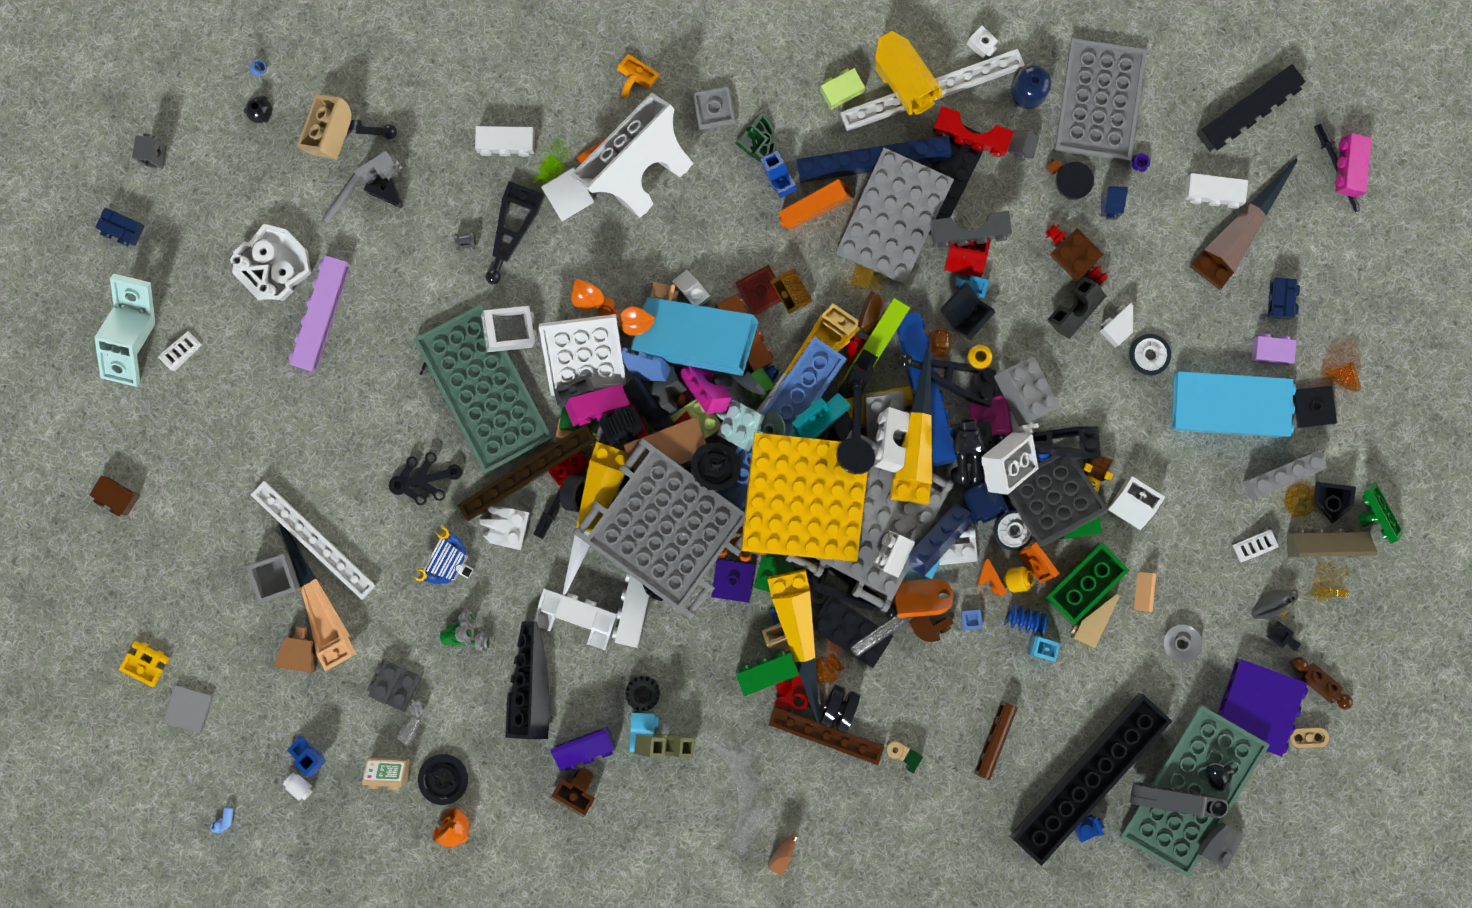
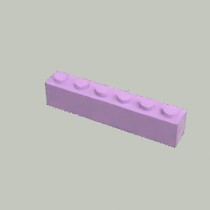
M326 255L324 260L320 261L318 267L320 272L318 278L316 277L313 282L314 291L307 300L308 309L301 319L302 328L296 334V346L289 356L290 365L316 373L351 266L348 262Z

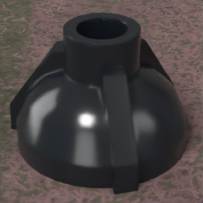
M265 96L250 99L243 109L247 117L255 123H267L272 115V105ZM255 104H258L257 109H253Z
M1216 763L1207 765L1205 774L1210 786L1220 792L1226 790L1234 775L1233 769L1229 765L1224 766Z

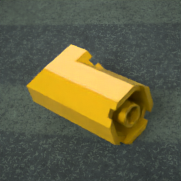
M894 31L879 38L875 56V68L884 83H888L909 115H912V112L915 115H919L935 104L933 100L936 97L938 100L942 97V88L909 40Z

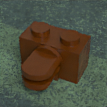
M580 769L576 772L570 783L561 779L550 799L581 817L586 816L595 800L594 797L587 794V790L593 782L592 772L588 769Z

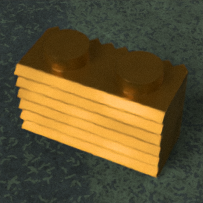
M796 269L782 273L770 281L788 314H792L813 302L809 292L805 289L803 282H801L802 279H800Z

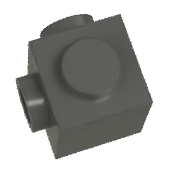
M1013 130L1014 133L1008 152L1013 154L1017 160L1033 159L1039 136L1029 130Z

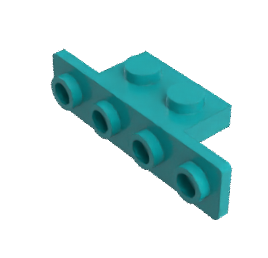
M839 393L827 403L820 397L817 401H813L805 412L795 417L792 422L795 432L790 436L816 439L851 407L850 403Z

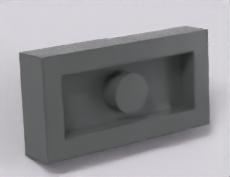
M588 374L554 389L557 405L560 408L565 407L569 398L594 392L592 381Z

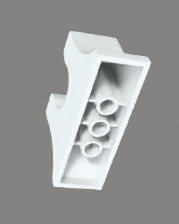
M651 93L590 154L571 176L592 193L607 192L613 194L623 206L641 218L653 206L650 195L643 190L641 184L642 175L646 168L658 162L681 177L693 165V162L681 149L676 140L673 130L674 108L660 97Z

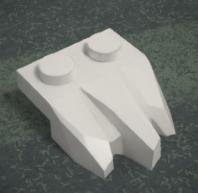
M494 506L488 509L491 513V518L479 519L480 525L489 528V531L484 533L483 536L491 544L522 550L530 513L502 506Z

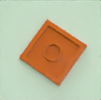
M1037 542L1017 552L1039 583L1055 578L1060 574Z

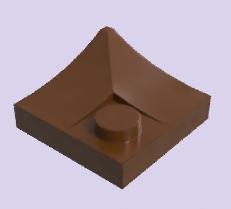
M872 291L864 303L858 321V327L867 336L871 334L889 305L886 300Z

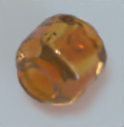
M938 327L928 334L930 342L928 347L930 346L933 356L944 357L951 352L953 336L946 328Z

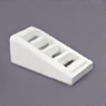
M187 331L163 351L158 358L170 370L176 371L202 344ZM188 339L194 346L190 347L185 340ZM182 344L188 351L184 352L179 346ZM175 350L180 353V357L174 353ZM169 356L175 360L173 363L168 359Z
M1265 530L1232 545L1240 563L1279 547L1271 530ZM1264 536H1266L1270 546H1267ZM1257 539H1259V542L1263 549H1259V546L1256 542ZM1250 542L1255 550L1254 553H1252L1250 546L1248 544ZM1242 545H1244L1246 549V552L1248 554L1247 556L1244 555L1241 549Z

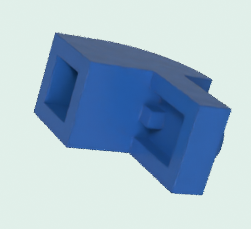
M778 151L760 159L771 186L776 190L780 198L797 190Z
M300 736L287 750L295 758L293 763L308 777H312L326 762L322 753L316 750L303 736Z

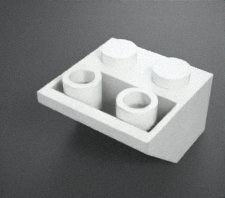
M1131 476L1127 477L1108 510L1141 530L1156 513L1165 496Z
M889 530L888 534L886 533L882 539L881 544L883 545L880 552L878 551L874 556L873 562L875 563L873 566L899 578L915 542Z

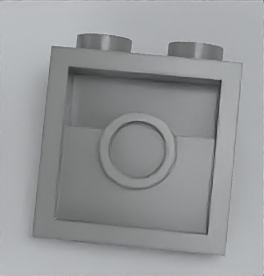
M385 151L354 170V173L366 185V183H375L379 176L384 181H389L390 177L394 180L398 177V173L401 172L400 169L403 167L394 154L390 155Z

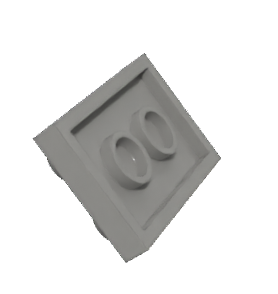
M903 391L864 395L865 437L877 443L875 437L879 428L878 416L888 407L904 412ZM905 434L899 438L893 436L894 442L900 447L902 446Z

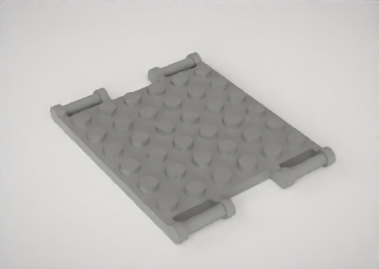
M852 430L850 431L847 439L852 438ZM861 434V439L870 444L872 449L875 450L877 443ZM873 465L867 473L857 562L816 558L819 562L815 565L799 556L786 555L785 560L788 562L792 561L813 572V575L818 578L822 575L826 564L858 580L852 591L853 596L861 597L880 607V610L887 612L909 569V556L899 578L874 567L875 562H873L875 554L881 550L883 545L881 542L884 535L888 534L890 530L914 541L913 550L926 536L943 501L953 487V481L945 480L932 473V482L942 486L939 492L931 487L928 505L889 500L891 480L894 472L874 467ZM864 584L885 594L884 600L864 591Z
M641 438L638 442L639 445L626 463L619 467L620 471L630 477L624 488L608 509L595 501L588 515L572 533L692 620L695 617L694 613L704 599L715 589L703 578L726 547L737 556L741 553L742 535L734 546L729 542L744 523L745 513L714 490H707V488L701 487L691 473ZM645 448L648 449L650 452L634 473L630 471ZM599 511L604 515L588 536L585 535V530ZM698 584H700L704 588L690 607L686 609L683 605Z

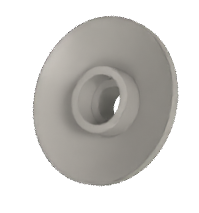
M1180 624L1173 626L1166 632L1163 639V648L1171 660L1177 663H1189L1200 654L1202 639L1193 627ZM1179 640H1183V647L1178 646Z

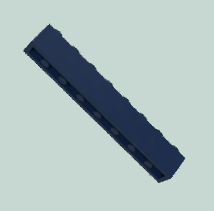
M949 135L797 159L800 183L872 172L883 147L920 164L951 160Z

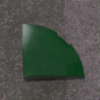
M762 112L758 114L735 142L738 147L759 162H761V158L775 152V143L772 144L771 137L774 131L769 120Z

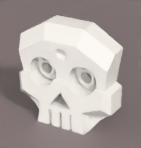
M263 224L249 243L244 241L233 252L230 259L231 264H233L232 273L259 301L270 299L284 301L294 292V286L312 274L308 251L288 230ZM263 249L267 251L265 255H261ZM282 270H286V274L284 276H281L280 274ZM263 272L262 279L256 273Z

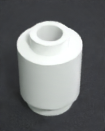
M294 772L283 783L286 787L285 789L298 801L301 799L305 801L312 793L310 790L312 785Z

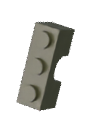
M636 734L634 754L646 757H664V755L679 758H693L695 738L669 734Z

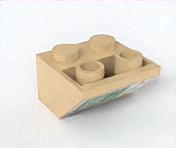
M374 757L367 759L362 785H368V789H379V787L387 786L388 790H399L400 787L408 783L409 759Z

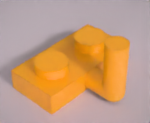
M628 54L617 68L618 71L628 77L624 83L621 96L623 98L628 97L634 82L649 90L658 80L660 74Z

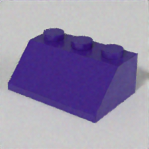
M605 727L552 747L550 751L559 770L565 768V771L577 768L576 764L583 762L586 765L594 762V757L601 755L602 758L612 755V751L616 747L609 727Z

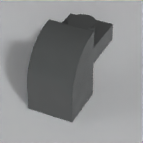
M674 366L671 367L667 381H654L651 390L652 396L659 401L661 408L667 410L672 415L678 412L675 396L687 390L686 383L680 375L681 373Z

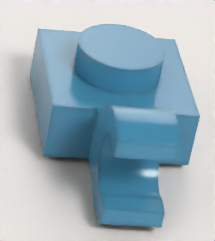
M970 275L969 280L955 276L953 283L955 286L961 287L964 283H967L978 297L985 298L989 279Z

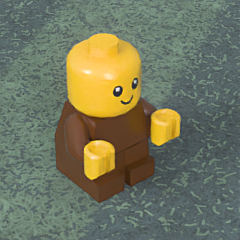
M1100 455V459H1088V462L1083 466L1084 473L1097 493L1101 486V481H1111L1113 474L1108 472L1113 460Z

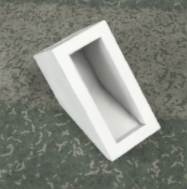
M687 269L672 281L690 304L703 306L710 300V295Z

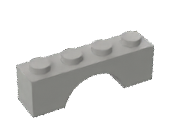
M1319 450L1243 482L1250 498L1254 499L1328 467Z

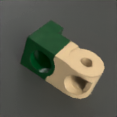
M891 741L887 744V754L893 759H900L907 763L906 769L914 774L923 756L898 741Z

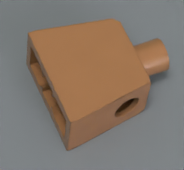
M296 626L294 637H284L274 667L308 673L315 672L314 640L306 639L308 628Z

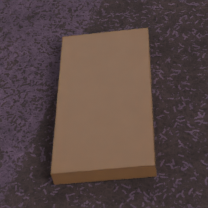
M696 417L643 437L644 440L678 465L691 461L695 451L706 444ZM640 439L624 445L628 458L639 445ZM645 448L632 466L634 472L650 452L648 449Z

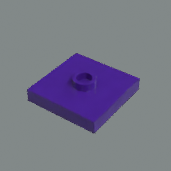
M717 559L713 581L715 589L711 597L749 603L755 565Z

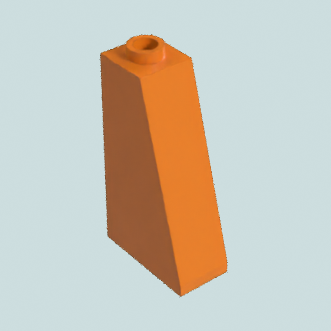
M837 179L779 211V221L783 228L786 227L792 230L853 200L854 197L847 183Z

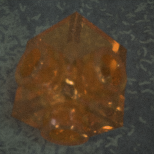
M833 653L826 658L821 656L816 660L817 682L820 686L827 682L829 685L839 678L837 675L844 669V666Z

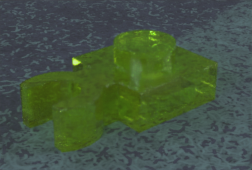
M550 154L538 168L542 174L535 176L533 183L541 179L543 180V185L546 184L548 178L551 180L556 178L565 166Z

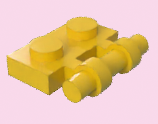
M134 641L132 648L136 649L137 652L135 655L127 653L119 671L153 688L164 671L158 667L159 662L167 665L170 658L165 656L164 652L160 650H153L144 642ZM144 654L153 658L151 663L142 659Z

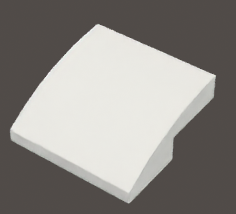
M574 167L541 186L561 221L566 220L594 203L588 190L571 176L575 171Z

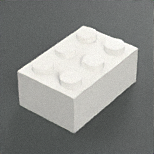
M1012 432L981 457L988 492L1008 495L1039 469L1032 434Z

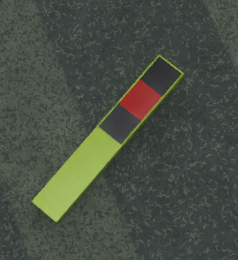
M892 298L837 387L838 393L844 399L853 397V390L844 389V381L853 364H858V369L867 370L868 366L874 367L909 311L910 307L896 298Z

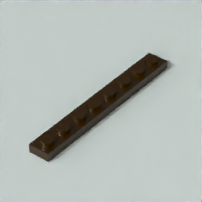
M585 424L458 504V507L466 521H471L597 440L589 426Z

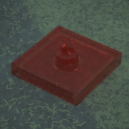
M769 265L735 282L750 313L754 316L782 302L770 282L775 276Z

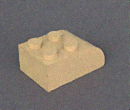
M316 94L296 147L313 156L337 160L351 122V110L347 102L340 97Z

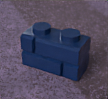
M105 207L95 227L101 231L100 235L109 239L112 236L118 238V243L128 247L129 244L134 246L137 244L145 225Z
M1275 277L1270 280L1268 318L1290 320L1298 314L1299 305L1296 304V296H1299L1300 285H1297V279Z

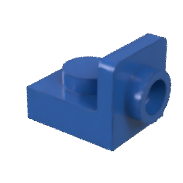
M1092 814L1077 826L1075 833L1082 843L1097 835H1104L1102 829L1105 827L1101 819L1096 818Z

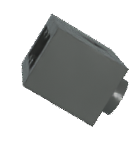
M146 133L143 136L136 135L132 158L143 166L163 169L166 146L161 143V140L156 139L154 135Z

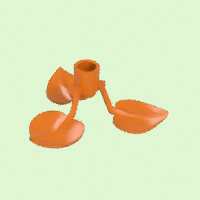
M574 280L571 300L577 309L590 311L594 307L598 309L599 316L616 314L617 321L622 323V331L632 336L645 333L653 325L655 316L636 306H629L623 309L620 318L617 308H614V301L610 298H604L602 291L598 287L584 280Z

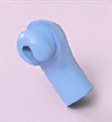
M224 807L223 817L213 822L210 826L212 832L222 833L231 826L234 808Z

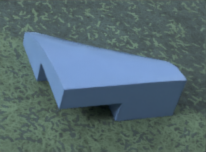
M622 347V358L633 378L638 376L640 380L667 381L671 367L662 358L650 356L643 352H639L637 356L631 354L628 348Z

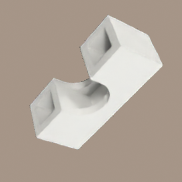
M888 407L879 414L877 420L879 428L875 437L877 445L874 451V467L894 473L904 467L906 448L898 446L894 442L893 436L899 438L908 431L910 413Z

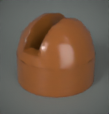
M1054 158L1046 164V168L1051 175L1056 174L1063 167V164Z
M684 392L680 393L676 399L677 406L681 408L686 406L687 403L685 401H690L689 395Z

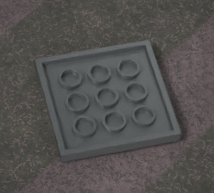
M1053 455L1049 460L1038 463L1039 469L1007 495L1040 548L1108 512V508L1076 459L1072 457Z

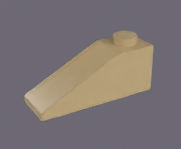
M1112 594L1082 617L1078 623L1072 626L1070 631L1072 633L1071 638L1091 648H1096L1120 596Z

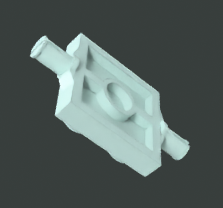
M732 400L727 413H715L716 417L723 420L717 435L744 450L750 451L754 432L763 433L760 430L765 415L736 400Z

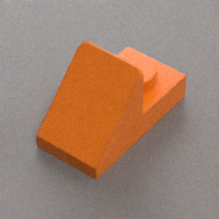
M983 560L975 587L990 581L989 588L994 595L997 594L1000 597L1005 595L1007 591L990 560Z

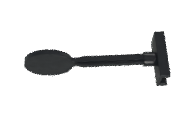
M856 363L853 364L844 381V389L854 391L852 438L842 441L836 452L837 462L841 468L854 475L868 472L873 467L875 461L874 450L870 444L861 439L862 391L873 373V366H868L867 370L858 369V364Z

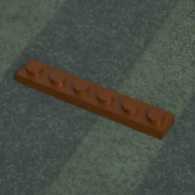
M778 707L774 708L768 724L769 726L876 765L879 764L884 750L882 745L849 733L844 734L833 727L818 724L814 720Z

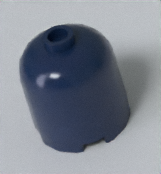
M1032 65L1022 69L1011 84L1010 93L1015 103L1025 109H1033L1044 103L1051 89L1050 75L1040 66Z
M985 480L977 483L969 481L970 485L963 491V500L967 510L971 512V520L974 526L979 525L978 521L982 520L984 524L998 518L1001 511H1004V513L1009 512L1002 494L988 492Z

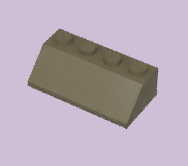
M1303 529L1293 530L1292 534H1287L1288 557L1377 555V549L1370 532H1363V529H1351L1349 533H1344V529H1331L1332 533H1324V529H1312V533H1305Z

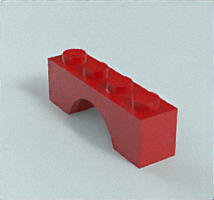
M941 106L932 131L938 137L949 135V138L954 139L955 143L972 145L973 149L989 151L990 155L995 157L1005 156L1014 131L995 125L993 129L986 133L976 134L970 132L962 124L960 112Z

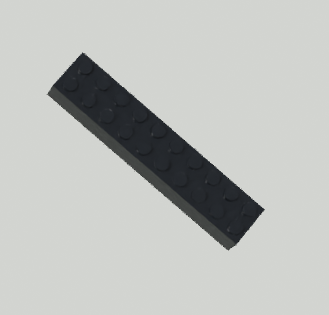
M1138 693L1009 836L1042 866L1170 725L1172 720L1144 694Z

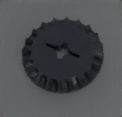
M708 443L699 447L691 459V475L694 476L695 481L701 487H705L707 490H715L717 492L731 488L737 482L741 473V464L736 453L728 446L720 443ZM712 464H714L715 466L720 465L718 471H710L712 468Z
M438 754L429 758L421 766L418 773L420 792L428 801L437 805L454 803L462 797L468 785L466 767L461 760L448 754ZM444 774H446V779L449 780V782H445L442 785L440 784L441 780L434 775L443 776Z

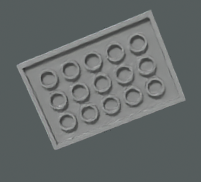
M1075 38L1071 39L1055 151L1125 162L1131 161L1147 54L1146 49Z
M883 147L835 253L905 284L931 230L930 223L936 219L954 179Z

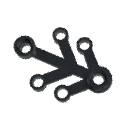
M428 452L425 455V462L416 476L407 479L412 469L416 468L419 464L418 459L411 456L407 458V465L400 476H395L389 481V490L395 495L406 494L414 499L416 504L425 505L427 502L426 495L418 494L409 488L417 485L432 494L436 500L442 501L446 497L445 491L433 487L428 482L445 478L458 480L462 477L463 470L459 465L453 464L447 470L426 475L432 464L437 461V455L433 452ZM431 454L434 455L433 461L428 460V456ZM411 459H415L416 461L414 466H411L409 464V461ZM454 468L457 469L455 476L451 474V470ZM396 482L401 483V487L399 489L395 488ZM439 491L443 493L441 499H438L436 496ZM419 496L424 497L423 503L418 502Z

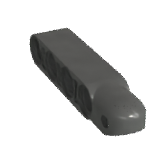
M1133 782L1130 803L1135 805L1213 818H1222L1229 810L1228 803L1221 797L1142 782Z

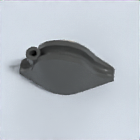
M1294 590L1269 591L1260 599L1251 614L1254 619L1282 618L1292 609L1299 596Z

